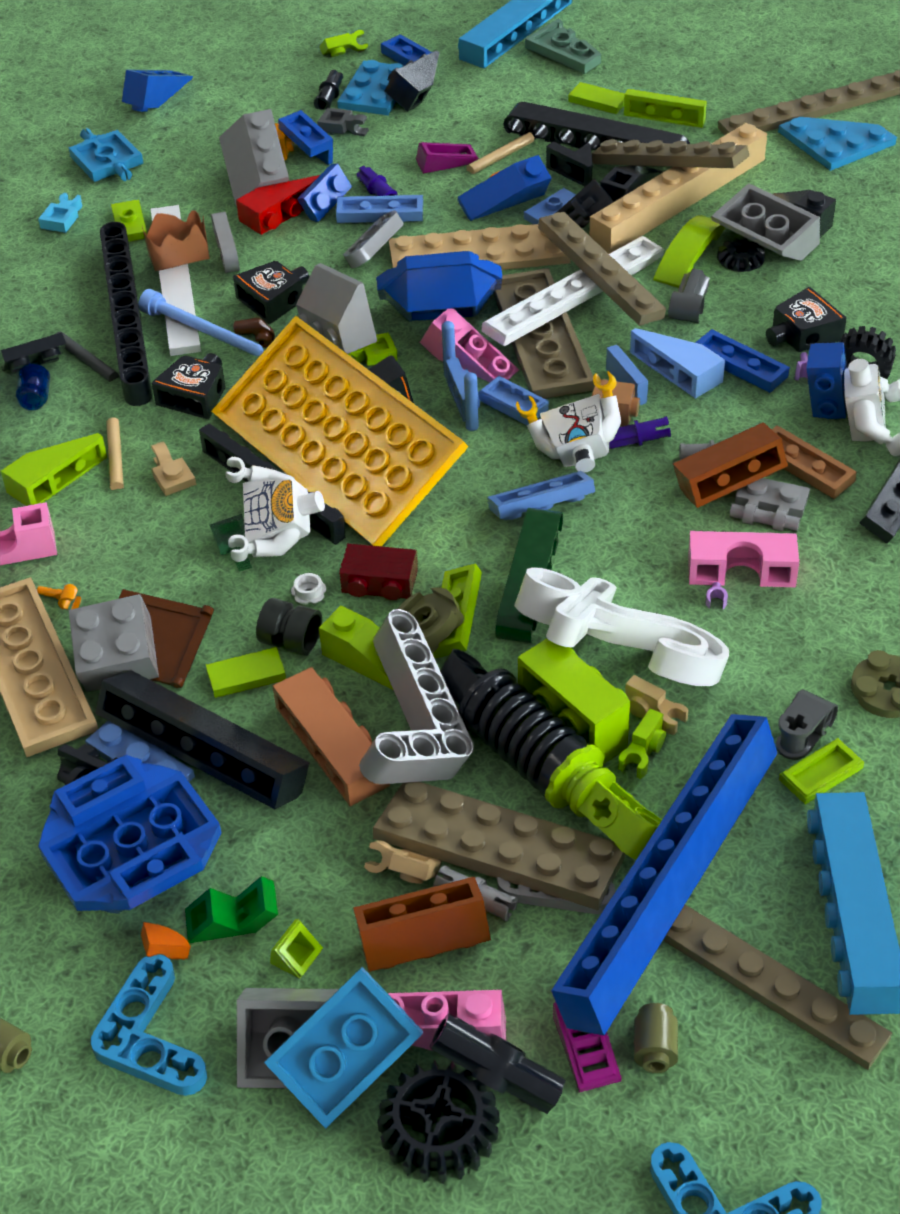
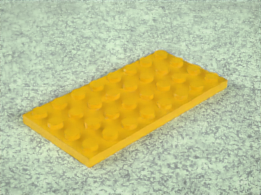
M297 316L289 322L211 411L285 474L294 477L308 492L319 491L323 496L324 503L331 508L338 509L343 515L345 523L373 546H382L468 448L462 439Z

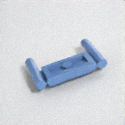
M445 321L442 324L444 377L463 422L466 421V429L475 431L479 427L478 408L480 407L477 375L469 372L468 369L463 370L455 353L454 324L451 321Z

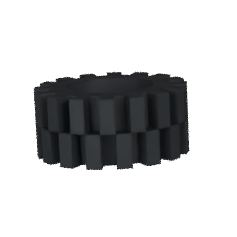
M859 326L858 332L855 328L849 329L848 334L845 332L839 342H844L846 367L848 368L849 364L857 359L853 353L865 352L877 360L868 362V364L878 365L880 376L888 379L896 356V347L892 346L893 340L891 337L885 340V332L881 331L878 335L875 333L876 328L871 327L868 332L865 330V326Z

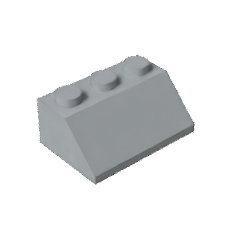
M271 109L243 114L219 137L236 207V199L258 187L289 181Z
M750 183L711 216L712 221L782 256L802 261L820 244L819 216Z
M322 263L315 265L297 301L296 306L299 314L297 317L347 354L377 342L364 284Z
M245 988L237 999V1087L287 1088L264 1062L339 989Z

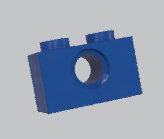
M844 342L810 344L806 370L813 417L826 419L846 418L844 370L847 367Z

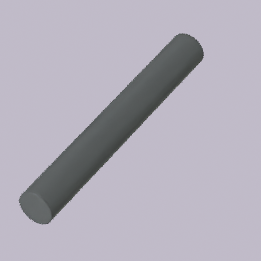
M63 333L66 342L65 349L109 382L119 377L118 372Z

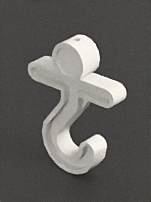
M543 568L527 569L514 606L523 615L550 625L546 637L551 642L564 647H574L588 634L609 643L654 651L648 668L659 676L694 686H713L719 682L729 658V649L720 639L708 631L671 616L626 608L611 603L617 587L606 580L592 577L580 586L571 578Z

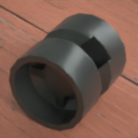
M272 597L265 602L260 611L256 626L257 640L277 648L284 645L288 651L308 656L320 637L319 627L322 625V614L318 610L301 605L294 609L292 603Z

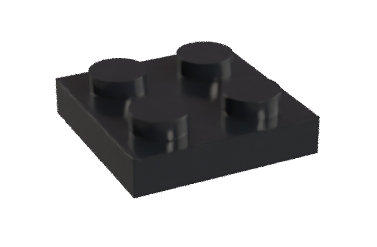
M57 333L1 350L0 366L2 371L10 369L11 374L28 370V365L36 361H40L41 365L58 361V356L63 354L66 346L63 333Z

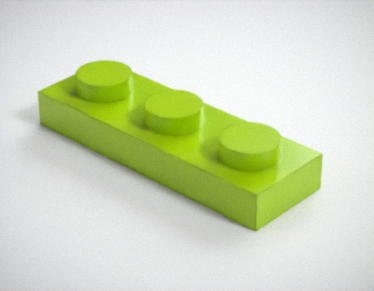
M627 89L624 97V116L703 128L706 119L707 101Z
M476 563L444 572L441 588L447 589L456 599L464 620L445 640L439 643L438 649L432 653L434 658L448 656L452 649L467 651L482 572Z

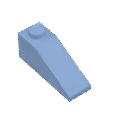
M637 328L631 330L630 353L695 399L723 383L725 360L704 345Z

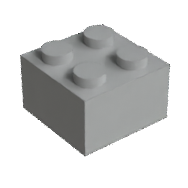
M140 594L68 610L75 671L86 692L100 690L102 680L130 670L149 680L159 677L151 616Z

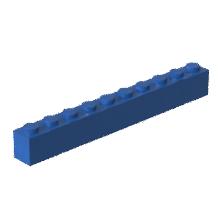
M730 715L557 980L551 992L566 1028L603 1036L608 1031L778 754L767 717Z

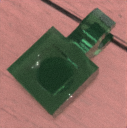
M242 514L209 525L221 555L230 553L231 550L242 549L241 547L231 548L228 546V540L231 536L242 535L245 537V522ZM248 556L244 561H234L238 571L252 568Z

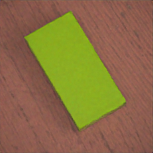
M579 82L569 93L568 102L617 114L624 106L625 93Z
M277 647L206 664L214 698L281 682L286 679Z
M836 738L780 773L779 781L806 805L815 799L816 793H825L863 769L864 761L839 738Z

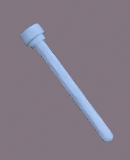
M146 289L140 296L138 307L140 311L148 315L163 314L254 356H260L263 353V347L260 344L166 303L163 295L157 291Z

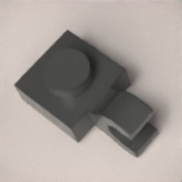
M327 108L317 122L318 126L328 133L344 134L346 130H349L354 135L365 136L369 131L368 128L359 126L365 123L367 116L363 114L353 115L352 110Z

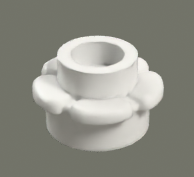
M305 573L298 576L291 589L292 595L295 596V601L303 605L320 602L326 592V586L321 578L313 573Z

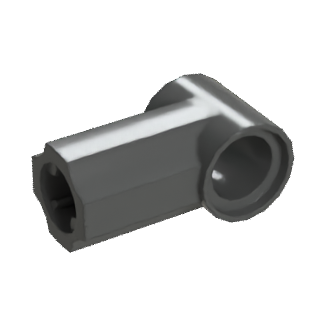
M692 269L691 272L684 274L678 291H673L668 310L669 318L696 323L700 322L699 314L703 313L710 279L703 273V270Z

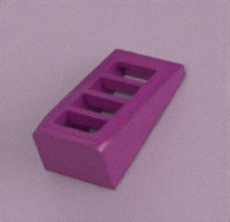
M421 142L418 145L416 161L423 174L469 165L479 159L470 144Z
M555 1001L553 1003V1019L579 1092L621 1082L622 1078L608 1033L606 1032L604 1036L590 1033L573 1038L572 1034L582 1031L566 1028ZM597 1046L600 1047V1050L578 1055V1051ZM605 1062L607 1066L586 1073L582 1069L583 1067Z

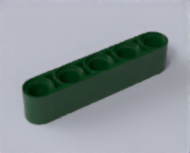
M527 508L498 610L495 628L496 638L526 643L533 642L531 635L532 631H536L538 621L523 615L514 605L527 569H552L553 564L551 560L552 555L555 556L559 542L558 531H562L563 512Z

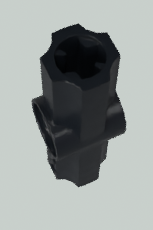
M449 1013L440 1022L429 1046L433 1051L469 1070V1074L486 1086L503 1094L507 1091L524 1103L546 1114L555 1107L566 1081L562 1076L526 1057L524 1051L492 1033L489 1036L476 1029L473 1025Z

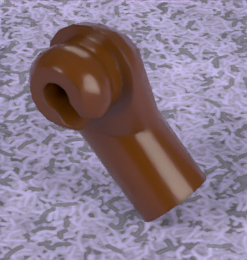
M259 317L237 320L233 324L235 334H253L255 341L259 342L262 347H268L275 339L274 330Z

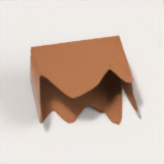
M196 210L189 213L186 222L174 215L157 213L147 235L143 230L148 255L155 271L210 259L204 216L201 222Z

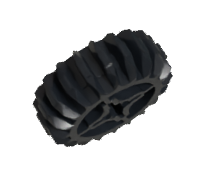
M435 1060L431 1064V1070L424 1071L416 1064L413 1077L401 1072L398 1078L399 1086L389 1085L386 1091L387 1099L381 1100L379 1105L380 1115L382 1116H379L377 1124L378 1131L382 1134L380 1137L382 1147L385 1151L390 1150V1160L394 1165L403 1162V1171L407 1176L413 1173L417 1167H420V1178L424 1183L430 1177L431 1171H438V1179L444 1184L447 1179V1170L451 1169L462 1180L465 1175V1163L477 1171L480 1166L479 1156L489 1158L492 1153L491 1142H496L499 1136L497 1125L500 1122L499 1110L495 1107L496 1098L493 1091H487L485 1084L477 1079L473 1080L469 1070L465 1069L461 1073H457V1067L453 1061L447 1066L446 1070L440 1069ZM452 1097L465 1103L474 1115L465 1114V1109L456 1107L452 1103ZM443 1108H444V1115H445V1116H442V1117H441L442 1110H443ZM436 1123L435 1130L433 1132V1124ZM402 1124L411 1125L412 1130L422 1133L425 1136V1144L412 1138ZM457 1140V1141H455V1142H453V1143L444 1145V1144L447 1143L448 1141Z

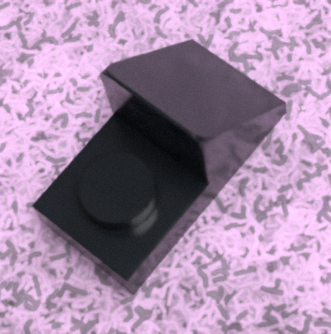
M552 142L546 146V168L585 187L592 181L593 163L590 143H587L577 151H573L556 142Z

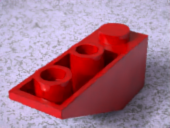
M320 175L258 187L236 199L239 222L261 235L271 229H276L279 224L291 217L298 216L304 211L297 198Z

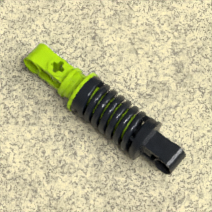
M452 649L440 672L452 698L460 705L458 711L466 729L479 736L483 743L490 746L492 751L499 754L502 760L509 763L512 769L519 772L521 777L528 780L534 788L538 789L550 805L557 809L570 805L572 812L578 817H587L592 824L614 841L615 845L623 853L636 860L662 819L647 810L631 794L618 785L614 773L608 768H602L604 754L596 745L587 744L585 738L578 735L575 729L567 726L566 722L558 718L555 712L547 709L546 705L538 701L534 694L528 692L523 685L517 683L515 676L510 671L501 668L487 672L468 653L459 649Z

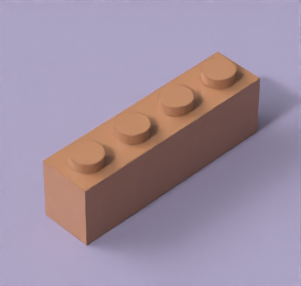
M310 667L272 685L277 710L349 806L390 786V784H375L366 779L361 773L359 764L371 746L372 739L363 725L358 726L355 723L352 712L346 702H339L327 678L321 679L313 667Z

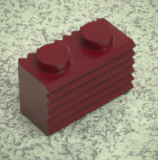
M347 543L339 572L341 592L349 593L354 597L371 595L381 596L388 600L408 599L412 596L418 572L417 550Z

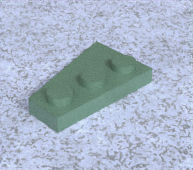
M559 18L525 38L526 49L583 74L601 64V53L587 41L578 40L576 32L571 28L565 29L563 21Z

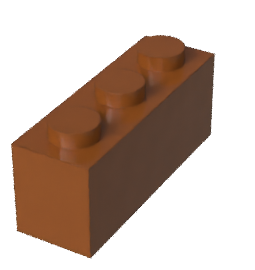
M763 422L673 463L681 491L697 508L788 466L781 437Z
M475 876L353 907L369 972L389 969L398 964L421 958H431L437 954L459 948H470L476 944L491 940L484 900Z

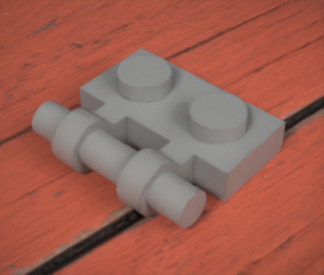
M761 478L738 489L735 504L732 503L730 509V517L742 519V523L753 525V522L771 525L774 530L783 531L784 528L798 531L800 519L803 516L809 498L810 488Z

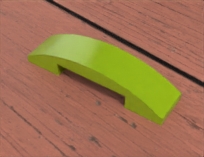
M703 215L690 219L669 245L657 268L653 281L679 288L684 274L691 272L693 265L710 242L717 240L726 227Z

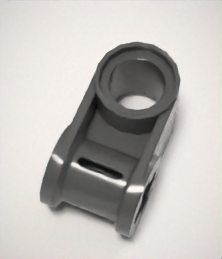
M801 689L794 697L790 706L779 718L778 726L781 734L776 741L778 753L784 758L798 760L807 756L821 736L827 733L824 731L827 725L830 728L833 725L837 716L838 705Z

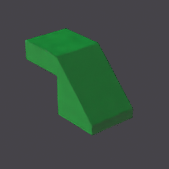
M261 876L237 897L212 888L206 890L185 908L187 941L189 943H196L258 932L278 915L274 881Z

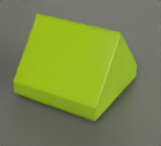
M295 919L271 950L270 964L301 979L323 947L299 919Z

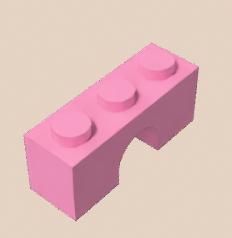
M47 502L12 508L14 523L10 528L0 531V566L57 555L55 532Z
M690 531L688 550L689 585H712L714 582H718L724 586L725 574L728 569L735 566H747L758 573L760 587H796L799 568L797 534Z

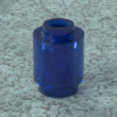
M29 364L20 369L16 398L24 409L38 410L47 402L51 377L46 368L37 364Z

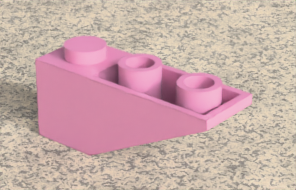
M447 309L436 318L420 341L433 356L443 361L442 324L445 321H451L455 329L456 358L459 359L463 370L468 369L469 372L475 373L477 377L491 382L497 376L509 380L519 371L510 360L454 309Z
M502 990L388 993L424 1031L412 1044L413 1046L432 1050L429 1046L433 1035L447 1013L457 1016L489 1036L492 1033L506 1040V1015Z

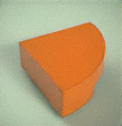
M143 922L141 938L147 957L161 954L169 959H188L191 946L181 934L162 925Z

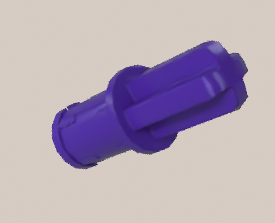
M361 166L359 168L360 171L357 173V178L367 187V192L370 195H398L397 191L387 184L384 176L377 175L370 167Z
M667 416L638 423V420H634V424L619 427L614 439L609 442V449L637 443L639 446H643L642 442L671 437L670 428L656 430L658 427L669 425Z

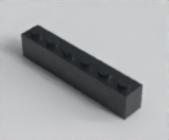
M132 670L102 680L95 714L274 810L297 799L303 792L310 762Z

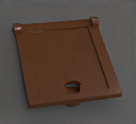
M123 589L119 599L140 594L151 616L159 677L150 680L168 684L174 688H182L210 623L214 609L208 605H203L201 608Z

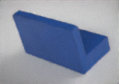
M302 110L278 119V128L310 158L316 156L327 165L333 163V138Z

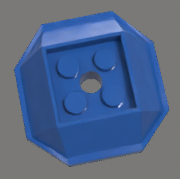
M471 251L405 256L397 262V267L388 269L376 277L377 290L380 300H387L409 322H412V320L436 319L447 309L456 310L462 317L477 316L495 290H501L502 268L491 261L479 260V255Z
M124 755L54 791L50 804L51 811L45 822L38 847L41 856L77 911L101 910L119 914L124 910L133 909L204 870L221 835L220 823L181 771L161 765L142 763V759Z

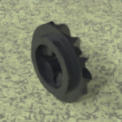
M734 238L733 241H724L723 246L718 247L717 259L722 266L729 270L746 272L755 270L764 263L765 251L758 243L754 241L749 242L747 238L744 240Z

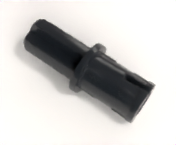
M336 69L331 70L326 81L320 84L319 94L314 100L316 109L324 110V108H330L334 98L339 96V86L343 79L342 72H337Z

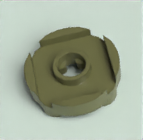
M440 587L430 588L433 593L425 596L418 592L405 600L398 608L409 612L415 617L432 653L438 649L439 643L445 640L464 620L456 599L447 589Z
M881 650L873 651L868 655L867 659L861 661L854 669L851 690L859 700L858 703L866 711L885 718L900 717V656L887 654ZM891 681L897 687L886 690L882 682Z

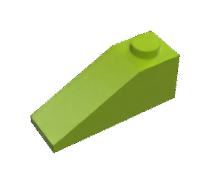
M96 433L26 453L1 470L6 493L25 506L45 502L107 458L103 436Z
M340 605L319 627L322 655L393 690L373 642L374 636L380 627L370 619Z

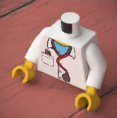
M607 371L609 381L606 385H601V380L597 373L593 376V383L602 391L603 398H601L600 394H596L540 413L541 419L539 420L536 416L537 404L533 397L528 396L532 403V408L529 411L521 410L517 401V410L521 417L528 420L529 424L526 426L539 451L553 460L560 459L564 467L575 466L577 471L584 473L591 471L595 467L594 459L604 457L609 453V442L614 439L621 424L617 397L612 394V390L616 386V378L609 371Z

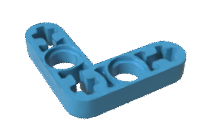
M161 954L151 957L146 956L137 963L91 1036L93 1053L101 1063L166 1090L185 1096L195 1094L203 1088L207 1080V1070L202 1057L192 1051L144 1033V1030L175 980L173 965L169 958ZM158 968L162 969L163 976H155L149 984L147 972L155 973ZM147 986L149 987L150 994L145 991ZM132 1002H141L145 1005L144 1011L136 1017H127L122 1014L123 1009ZM116 1022L122 1026L120 1031L118 1030ZM118 1033L120 1045H111L108 1050H105L103 1041H112ZM155 1051L161 1055L159 1062L152 1067L145 1068L137 1064L139 1057L146 1052ZM172 1057L173 1067L178 1070L187 1071L192 1066L195 1076H186L181 1081L178 1071L168 1067L170 1058Z
M672 1142L663 1143L655 1148L651 1155L650 1172L652 1178L673 1214H688L682 1208L681 1202L689 1196H698L706 1202L708 1209L703 1214H780L791 1207L792 1197L795 1196L800 1202L806 1200L810 1202L806 1214H820L822 1199L819 1192L812 1185L800 1181L788 1183L726 1213L693 1157L684 1146ZM668 1157L673 1163L681 1162L679 1164V1176L683 1184L678 1188V1180L670 1168L662 1170L664 1158ZM798 1208L786 1214H803V1212Z

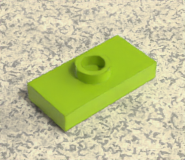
M139 199L111 204L114 221L125 225L128 241L145 239L143 230L146 235L147 230Z

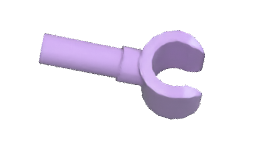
M802 352L800 354V361H797L795 380H799L801 377L808 378L806 370L808 354L806 352Z
M714 582L706 593L705 603L709 609L712 598H719L723 601L722 609L727 605L728 593L721 587L719 582Z

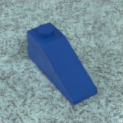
M126 70L122 102L131 104L132 110L147 112L148 108H159L187 84L193 76L173 70Z
M539 155L510 165L458 196L457 200L467 218L473 221L545 195L551 181V176Z

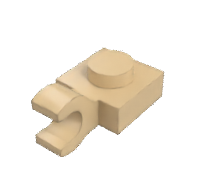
M164 441L151 446L156 455L153 460L157 464V467L152 468L153 477L165 496L196 485V479L184 459L181 457L172 460Z
M633 675L626 683L625 694L630 700V712L636 717L643 718L650 708L663 713L662 730L672 735L677 733L678 722L671 718H678L683 722L688 720V708L680 703L667 700L665 690L636 675Z
M378 840L371 842L369 848L378 850L381 853V863L369 861L364 866L366 870L372 873H379L387 869L400 872L402 880L422 884L424 880H429L437 875L441 860L407 849L400 850L392 847L385 841Z

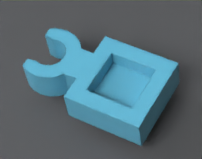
M67 193L61 194L59 196L60 203H50L39 217L40 228L66 233L78 218L77 211L82 208L81 196L77 195L73 200H69Z

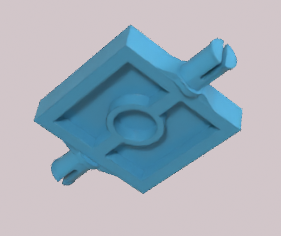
M85 128L80 133L84 141L69 147L70 157L94 182L114 174H118L123 181H127L126 178L130 180L132 173L128 169L144 164L142 154L118 130L107 134L94 135L90 129Z

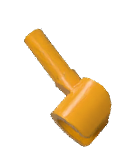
M73 584L65 585L63 590L43 586L37 588L38 594L58 599V605L61 609H68L71 601L74 599L75 601L71 609L78 608L82 600L80 596H76L78 590Z

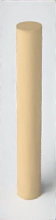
M528 132L467 165V171L475 174L529 145L535 140L533 134Z
M112 417L106 421L110 488L115 490L124 488L120 425L119 420Z

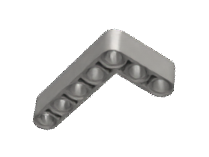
M392 610L374 636L373 642L411 731L380 733L361 759L359 764L360 771L366 779L375 784L452 779L472 754L473 742L417 620L405 610Z

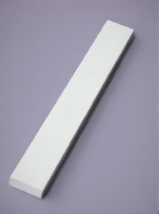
M179 205L151 209L152 221L157 213L174 215L181 219ZM188 264L160 270L161 291L166 303L196 316ZM165 316L170 356L201 352L198 330Z
M641 236L611 252L609 255L630 275H633L662 257L665 249L646 237ZM580 269L484 321L481 331L501 345L506 346L603 292V290Z

